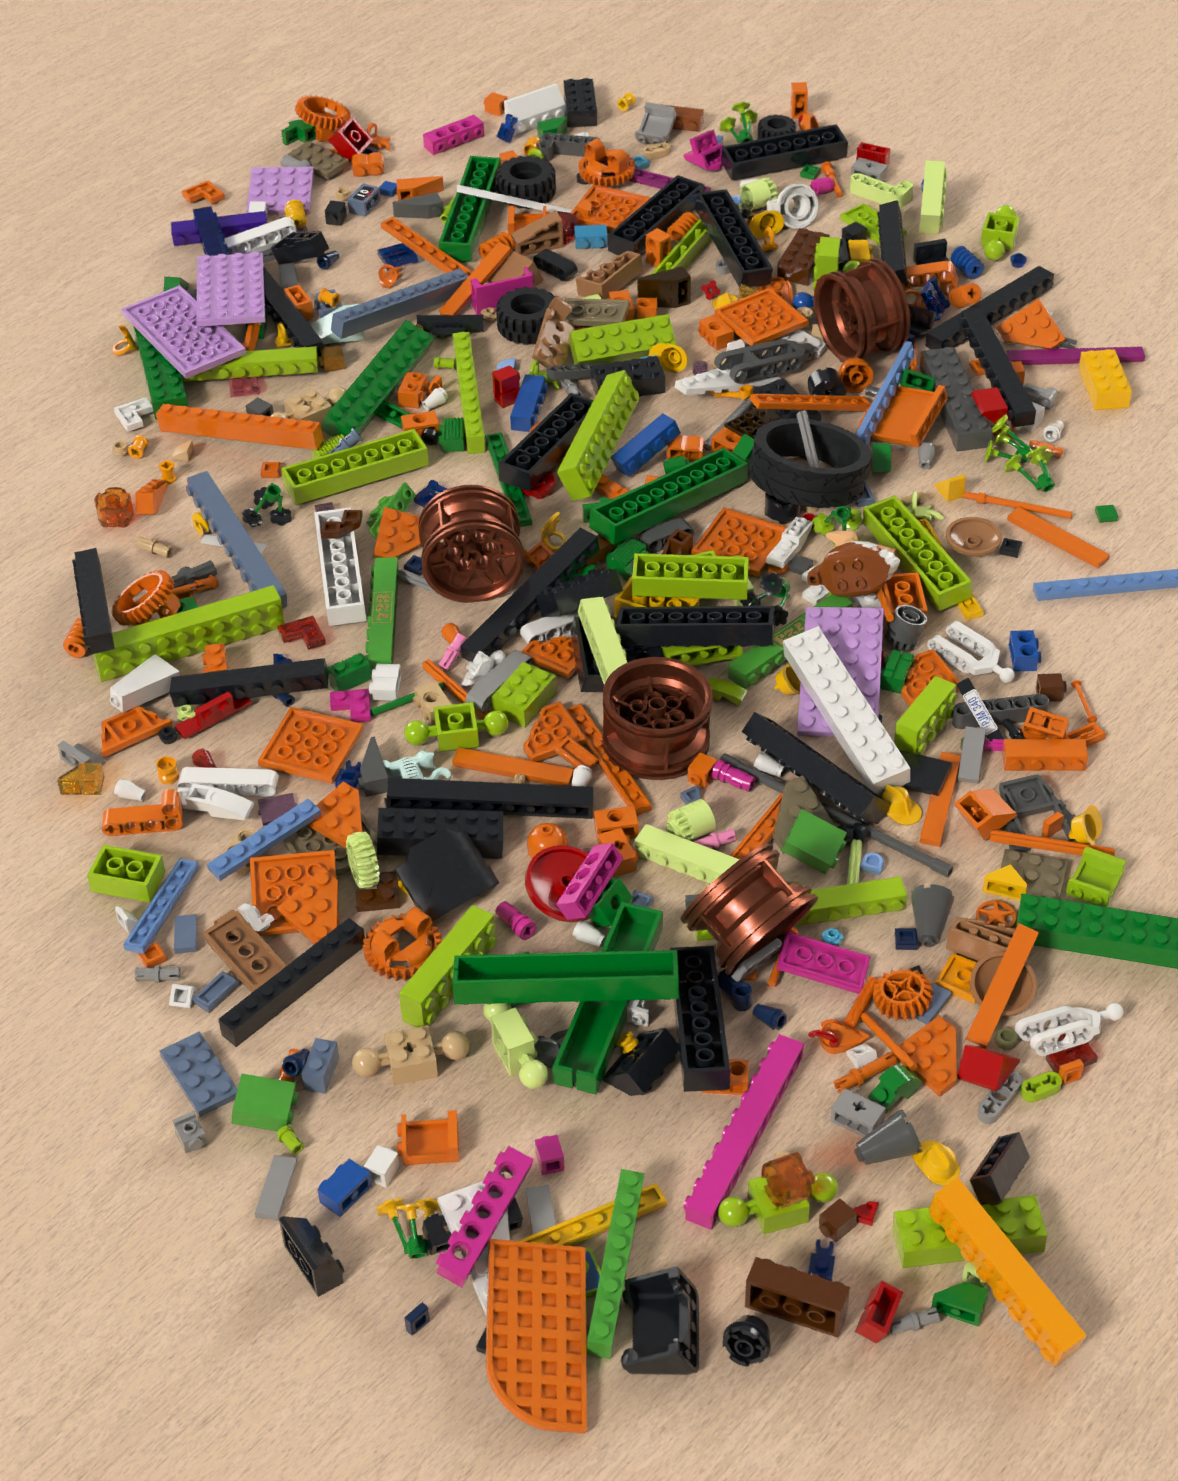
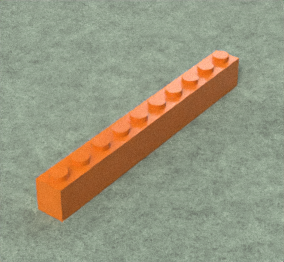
M163 404L156 413L160 431L313 450H317L324 440L320 422L310 420L305 421Z

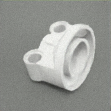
M801 183L785 187L779 194L778 199L766 202L767 211L780 212L784 218V225L793 229L804 228L810 225L818 212L816 193L809 186ZM793 199L794 208L789 211L788 204Z

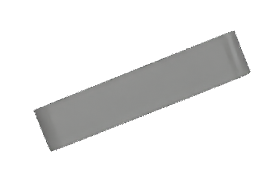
M518 650L512 651L468 692L465 703L473 702L475 709L481 712L487 711L492 706L491 696L522 662L532 665L533 657Z

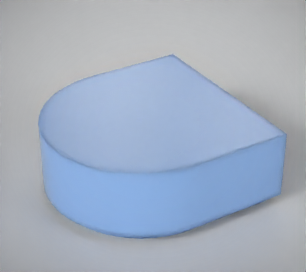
M877 853L866 854L862 859L860 871L880 875L884 863L882 856Z

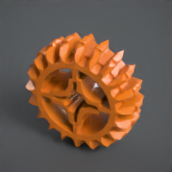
M901 967L899 971L891 969L890 974L884 973L883 978H878L877 983L874 984L873 1000L876 1008L879 1009L881 1015L886 1014L888 1019L894 1017L896 1022L900 1018H903L905 1022L910 1017L915 1020L916 1014L922 1016L924 1011H928L929 1005H932L933 989L931 988V983L929 979H926L925 974H920L918 970L912 972L908 968L905 971Z

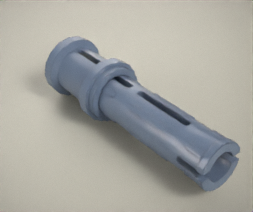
M352 428L351 432L346 437L341 438L339 444L328 454L353 447L359 441H363V438Z

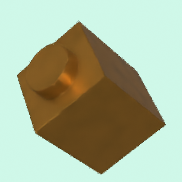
M340 346L320 349L321 356H318L320 367L323 366L325 373L345 369L344 355Z

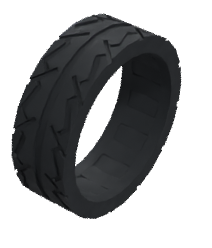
M798 418L774 420L767 423V425L764 424L757 430L749 465V476L762 491L788 503L815 508L846 506L853 503L854 500L857 501L862 496L871 462V450L856 434L831 423L809 419L818 460L837 467L825 469L800 465L782 458H807Z

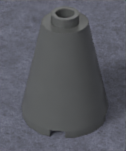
M931 884L930 888H924V885H919L911 892L917 938L923 946L933 947L941 939L954 903V896H952V891L944 886Z
M902 1109L895 1112L856 1143L857 1148L854 1149V1153L859 1162L864 1161L868 1165L916 1155L922 1152L919 1148L921 1144L911 1122L905 1123L904 1118L907 1115Z

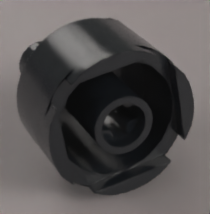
M833 368L818 369L808 378L807 383L810 395L845 396L847 393L838 371Z
M765 493V515L772 520L785 525L800 515V505L785 502Z

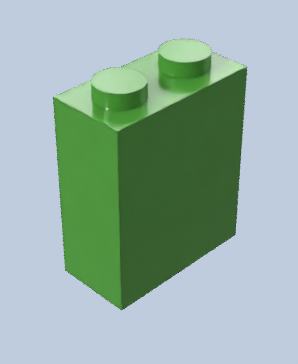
M802 809L796 817L781 851L826 874L830 868L834 869L839 860L836 855L838 851L842 852L847 842L844 840L847 832Z
M242 1073L232 1109L231 1124L276 1132L283 1126L292 1125L294 1111H291V1108L297 1105L299 1095L298 1092H295L296 1083Z

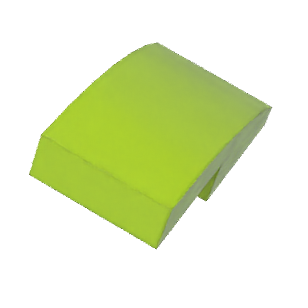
M708 679L712 688L713 698L718 701L723 696L728 701L739 706L748 691L726 680Z

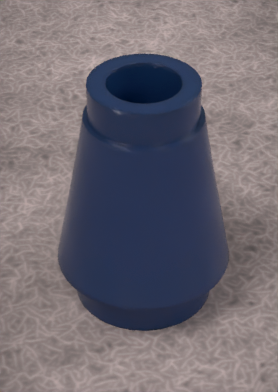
M331 251L325 253L322 257L317 258V265L321 269H329L339 259L338 252Z
M760 1003L756 1004L753 1009V1015L772 1030H780L786 1023L787 1015L782 1009Z
M301 1049L286 1056L282 1064L284 1073L288 1076L300 1075L310 1051Z

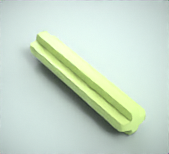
M853 839L851 842L847 884L859 882L862 841L860 839Z

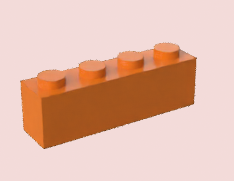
M1004 739L1002 758L1004 771H1086L1088 752L1085 739Z

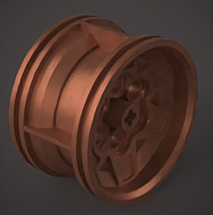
M871 259L860 263L855 269L843 273L834 271L822 275L818 279L814 290V310L817 324L828 349L842 363L850 358L858 357L864 359L869 353L877 350L891 351L900 348L907 341L910 332L908 301L899 278L886 262L880 259Z
M461 485L437 494L425 505L418 522L419 539L423 548L421 557L422 570L426 582L436 593L457 602H482L503 595L518 582L524 570L525 557L523 545L519 538L520 522L518 512L513 502L506 495L487 486Z
M647 657L633 660L613 671L607 678L603 688L602 747L604 753L609 757V761L614 766H618L621 771L625 770L632 776L642 779L666 780L687 774L688 767L699 753L707 755L709 751V723L713 693L707 678L695 667L685 662L665 657Z
M770 842L755 848L722 873L688 906L680 918L683 924H687L689 931L707 930L717 941L715 954L720 959L718 964L721 968L727 967L725 973L728 976L733 974L743 961L775 939H780L805 916L818 900L816 894L810 895L812 890L809 886L803 887L799 882L795 881L786 882L776 871L780 853L777 850H773V845Z

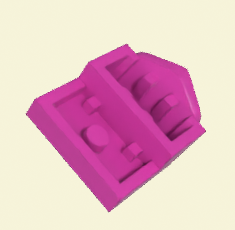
M714 129L689 139L692 151L683 154L686 161L706 171H720L722 169L721 151L723 145L717 143Z

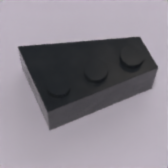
M293 231L271 247L278 264L314 257L319 258L325 254V251L330 249L322 231Z

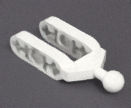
M954 621L947 626V635L953 641L981 657L980 661H977L972 655L939 635L934 636L927 643L929 650L934 649L941 659L966 674L980 675L995 672L1005 683L1012 682L1015 678V673L1011 668H1002L998 665L1000 650L996 649L990 640L958 621Z
M1117 1003L1110 1004L1106 1010L1101 1012L1082 1007L1062 1006L1019 1020L1015 1025V1032L1022 1040L1030 1041L1031 1048L1038 1055L1046 1056L1089 1042L1094 1035L1100 1034L1102 1020L1109 1018L1117 1021L1122 1018L1124 1010ZM1047 1020H1051L1050 1025L1043 1028L1044 1023ZM1066 1033L1065 1038L1058 1042L1059 1036Z

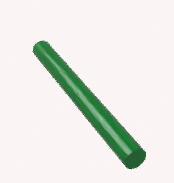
M438 683L440 688L444 690L443 683ZM415 693L370 709L371 715L376 716L413 702Z

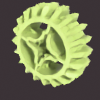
M356 832L348 835L346 853L355 884L359 888H370L378 885L380 879L379 866L370 836L367 832Z

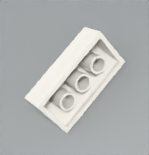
M556 83L504 101L505 127L514 136L537 128V122L566 116V104Z

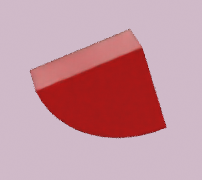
M869 1201L866 1204L853 1208L857 1212L856 1222L872 1226L879 1202Z

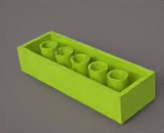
M669 314L570 331L568 339L574 364L613 363L616 361L640 359V357L649 356L650 349L656 344L677 345Z
M634 553L632 596L747 600L749 557Z
M474 905L468 909L399 992L402 1021L415 1027L429 1026L435 1022L439 1012L447 1007L449 1000L453 996L454 956L487 955L490 950L492 951L495 948L497 939L494 914Z
M1036 1195L1004 1198L1000 1204L994 1206L990 1204L982 1205L1020 1254L1045 1251L1048 1235ZM930 1207L894 1211L892 1228L902 1268L965 1261L957 1244L951 1243L940 1223L936 1224L929 1214Z

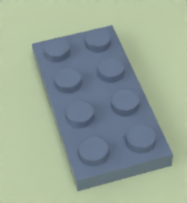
M200 1031L159 1050L161 1058L199 1117L235 1100L237 1087Z

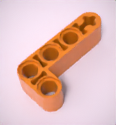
M941 261L908 266V283L902 284V287L907 289L940 284L943 294L948 296L953 288L958 287L959 279L954 263L951 261Z
M174 789L163 791L161 804L107 809L103 812L102 832L108 836L179 830L183 825V806L180 793Z

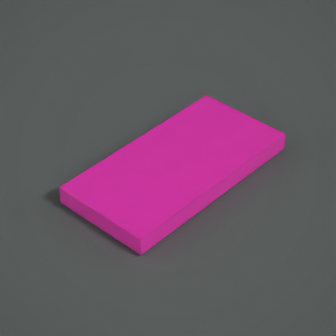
M787 931L776 969L859 994L864 985L871 956Z

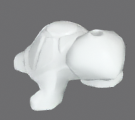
M497 650L490 656H487L483 652L478 651L473 662H468L465 669L469 670V673H466L460 686L466 688L479 683L506 658L504 652Z

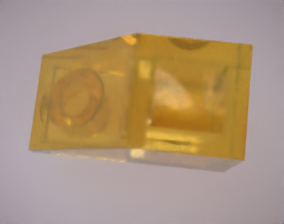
M81 763L58 777L57 782L60 794L101 795L105 778L102 764Z

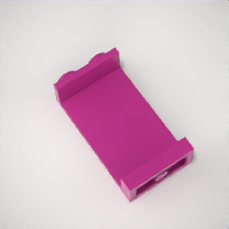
M524 267V276L481 285L477 278L471 279L472 307L475 313L483 315L481 314L482 309L496 308L499 299L510 290L514 291L516 288L521 289L524 287L533 288V282L535 281L533 273H530L529 269Z

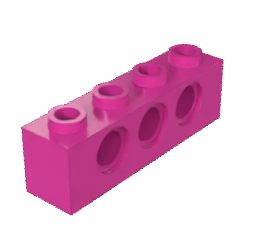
M475 115L424 133V148L435 155L484 136V122Z
M613 843L593 846L556 905L567 920L587 917L623 860L622 855Z

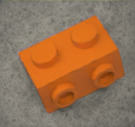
M542 541L536 544L529 552L523 547L525 562L529 566L533 564L532 568L535 572L554 554Z

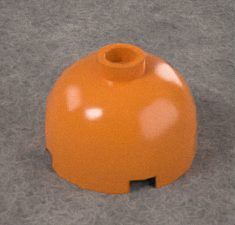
M858 357L845 360L838 370L846 391L850 393L862 392V389L871 385L873 381V371L870 365L864 359Z
M541 823L535 826L527 839L528 855L533 858L545 848L557 845L568 846L566 833L560 826L554 823Z

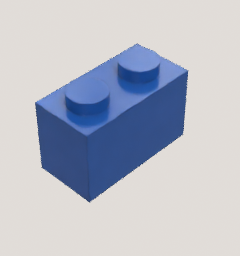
M349 1158L344 1164L339 1165L328 1179L321 1182L317 1189L319 1203L341 1217L372 1187L370 1172Z

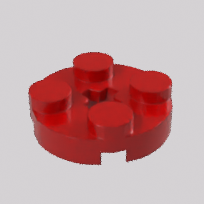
M549 472L531 491L522 489V492L536 499L545 498L546 495L552 493L556 488L554 475Z

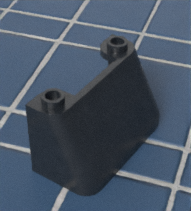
M678 1266L625 1279V1290H623L622 1296L625 1304L629 1305L633 1310V1349H625L621 1356V1364L624 1370L630 1374L689 1375L697 1373L699 1370V1296L694 1284Z

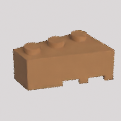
M555 210L511 233L515 244L514 252L527 256L540 253L545 249L562 248L563 224L558 212Z
M957 917L949 928L945 949L979 961L988 954L1005 952L1016 929L1006 928L1005 924L998 923V926L984 924L985 921Z

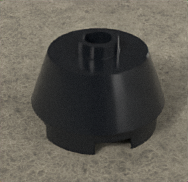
M744 1315L726 1327L723 1333L722 1346L726 1347V1350L730 1353L729 1358L736 1364L746 1367L750 1363L759 1362L760 1364L768 1357L771 1351L769 1327L762 1319L756 1316Z

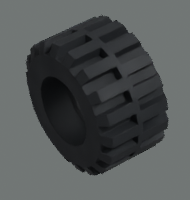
M783 115L763 117L758 123L757 140L796 132V123L792 118Z

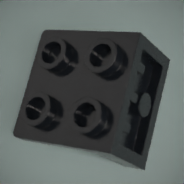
M946 239L915 243L914 263L921 265L949 261L946 256Z
M908 303L910 311L909 335L912 337L925 335L933 329L936 312Z

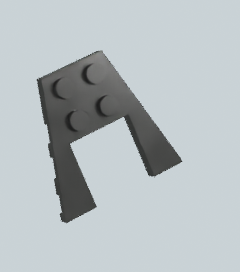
M1038 774L1000 783V797L1017 814L1015 818L1005 825L1006 832L1026 834L1018 818L1053 810L1054 813L1059 811L1064 815L1062 829L1069 841L1075 840L1070 839L1068 835L1071 830V820L1076 815L1071 814L1066 809V804L1055 797L1054 791ZM1009 845L1010 850L1019 852L1031 851V848Z

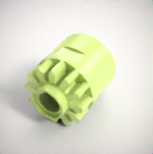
M769 177L744 184L740 188L741 201L749 211L767 206V201L777 199V187L773 180L770 181Z
M703 799L693 801L667 814L669 819L666 823L668 833L690 841L714 832L716 829L714 815Z

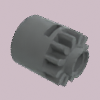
M900 605L895 609L893 614L894 620L890 622L885 638L887 639L886 642L890 643L893 648L909 652L910 649H915L927 622V617L924 612L914 606Z

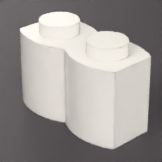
M377 664L376 669L372 670L373 682L369 684V693L373 694V700H396L398 698L401 682L400 664Z

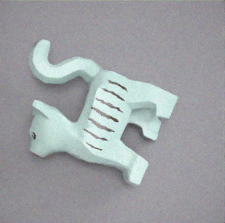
M421 750L414 757H404L391 763L388 760H383L388 778L401 776V778L437 780L440 775H444L449 780L452 776L447 768L437 769L436 765L433 764L434 752L430 753ZM420 770H430L433 773L427 778L422 775Z

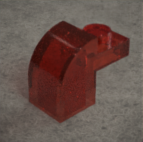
M557 211L563 224V244H568L569 240L575 236L574 226H578V218L572 213Z

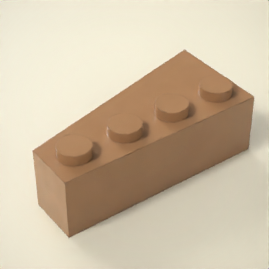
M626 251L611 259V263L601 264L600 269L586 272L587 275L585 277L579 276L575 278L578 295L586 297L598 294L601 299H609V292L619 291L643 272L641 254Z

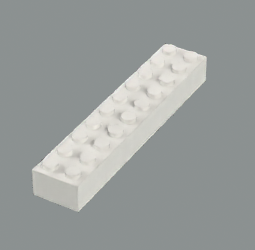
M819 626L784 640V656L865 785L880 796L885 791L887 785L903 786L909 783V765Z

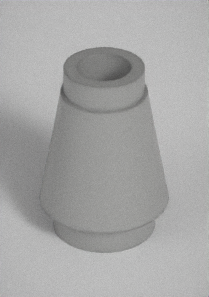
M922 443L918 448L919 464L922 469L930 468L936 450L931 443Z

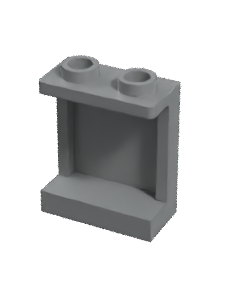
M646 102L644 106L645 115L639 131H635L637 141L653 145L663 142L667 143L677 117L675 107Z

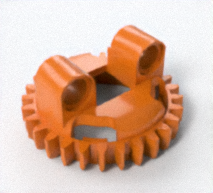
M317 95L301 97L295 106L296 115H299V118L306 124L316 127L315 132L318 142L330 143L328 139L335 133V130L351 117V113L343 104H339L338 101H333V99L322 96L318 97ZM325 107L336 111V115L326 112Z
M596 138L585 145V157H581L578 164L579 175L581 179H584V182L589 184L593 183L606 187L619 186L620 183L624 184V182L632 179L635 172V160L629 154H626L623 149L605 150L602 141ZM608 161V166L599 162ZM602 173H615L614 177H602Z
M162 570L150 571L148 574H144L143 577H138V580L132 581V584L127 586V589L118 596V600L114 601L115 604L112 606L113 609L111 611L112 616L119 625L129 626L131 624L132 626H137L149 622L152 615L156 612L161 618L177 614L181 605L179 599L171 591L175 584L173 578L166 571ZM143 589H146L147 593L134 602L133 598Z
M418 907L411 908L405 917L402 913H400L399 918H396L394 914L391 915L390 919L384 917V922L377 921V927L371 926V932H366V938L363 939L364 958L367 961L368 967H372L373 972L378 971L379 976L386 974L387 979L394 976L395 981H397L398 977H403L405 981L406 977H412L442 942L441 933H438V927H434L431 918ZM400 930H406L417 940L400 951L399 942L392 936ZM408 961L410 967L395 966V968H392L391 962Z

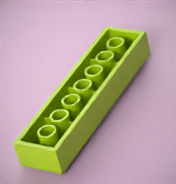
M411 429L282 467L283 485L295 505L303 504L311 500L428 466V448L416 430Z
M896 495L863 508V523L882 546L897 549L900 560L899 566L905 573H919L923 593L938 611L972 598V581Z

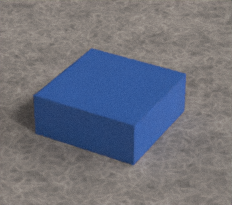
M384 181L379 187L380 194L393 197L397 193V183Z

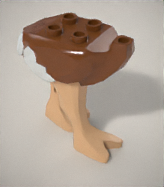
M830 531L826 534V537L836 545L827 553L821 564L808 572L807 581L809 585H823L831 594L837 597L873 594L885 585L900 565L897 549L858 541L856 533L852 531Z

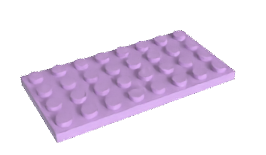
M251 252L249 254L235 253L233 255L218 254L217 256L202 255L197 257V327L265 322L263 253Z
M180 285L121 309L122 315L186 379L246 354L245 347L222 325L197 327V301Z
M806 607L804 632L819 626L879 719L884 608ZM801 683L797 736L835 737Z

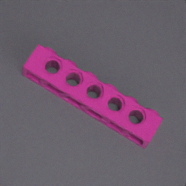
M509 1145L505 1152H499L494 1162L497 1165L493 1172L488 1171L483 1180L485 1187L482 1192L477 1190L471 1201L474 1206L470 1212L467 1210L464 1212L459 1222L462 1224L458 1232L456 1230L453 1231L448 1240V1244H450L447 1252L442 1251L436 1261V1264L439 1265L438 1275L463 1288L487 1246L489 1239H491L530 1171L533 1158ZM508 1172L512 1177L504 1178L501 1173ZM497 1192L501 1197L493 1198L489 1193ZM484 1211L489 1214V1217L482 1218L478 1215V1212ZM469 1231H473L478 1235V1237L470 1238L466 1235V1233ZM460 1251L463 1252L466 1255V1257L463 1259H459L454 1255V1253Z

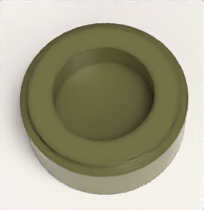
M1001 1028L996 1032L995 1043L1003 1050L1014 1049L1018 1043V1035L1011 1028Z

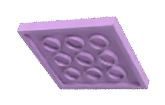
M252 167L247 213L250 202L266 201L268 215H285L284 208L286 203L296 199L303 203L305 214H310L314 175L313 167Z

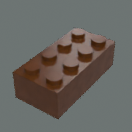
M799 228L778 261L777 276L784 278L785 281L788 280L792 283L808 286L814 277L816 243H820V237H830V235Z
M755 1257L746 1279L745 1307L839 1338L848 1312L850 1287L838 1281L833 1282L823 1279L816 1274L799 1271L792 1266L774 1263L770 1259Z

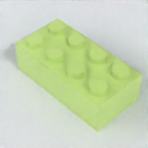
M925 161L919 233L939 234V228L943 226L947 168H944L945 162Z

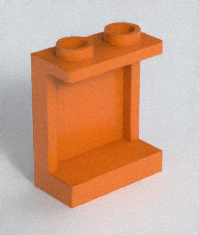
M508 206V234L511 236V233L550 212H547L546 206H543V213L515 214V206Z
M457 1110L447 1111L448 1119L407 1121L406 1114L401 1115V1123H397L398 1137H402V1142H397L398 1156L403 1158V1165L459 1162Z

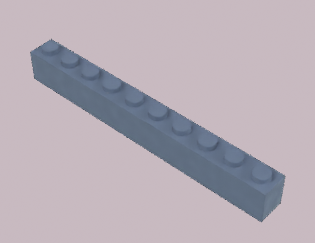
M459 268L333 313L330 330L340 339L442 303L449 300L468 278V275Z
M208 471L187 477V494L193 497L196 508H200L203 519L209 522L210 530L216 533L219 544H223L225 547L226 555L232 558L235 569H239L242 580L249 585L250 592L274 585L281 598L282 608L287 607V593Z

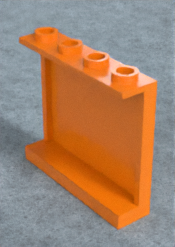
M938 385L935 392L898 386L895 395L890 400L889 407L883 413V418L879 421L876 431L870 439L919 448L948 399L945 386ZM864 417L859 421L858 428L860 427Z

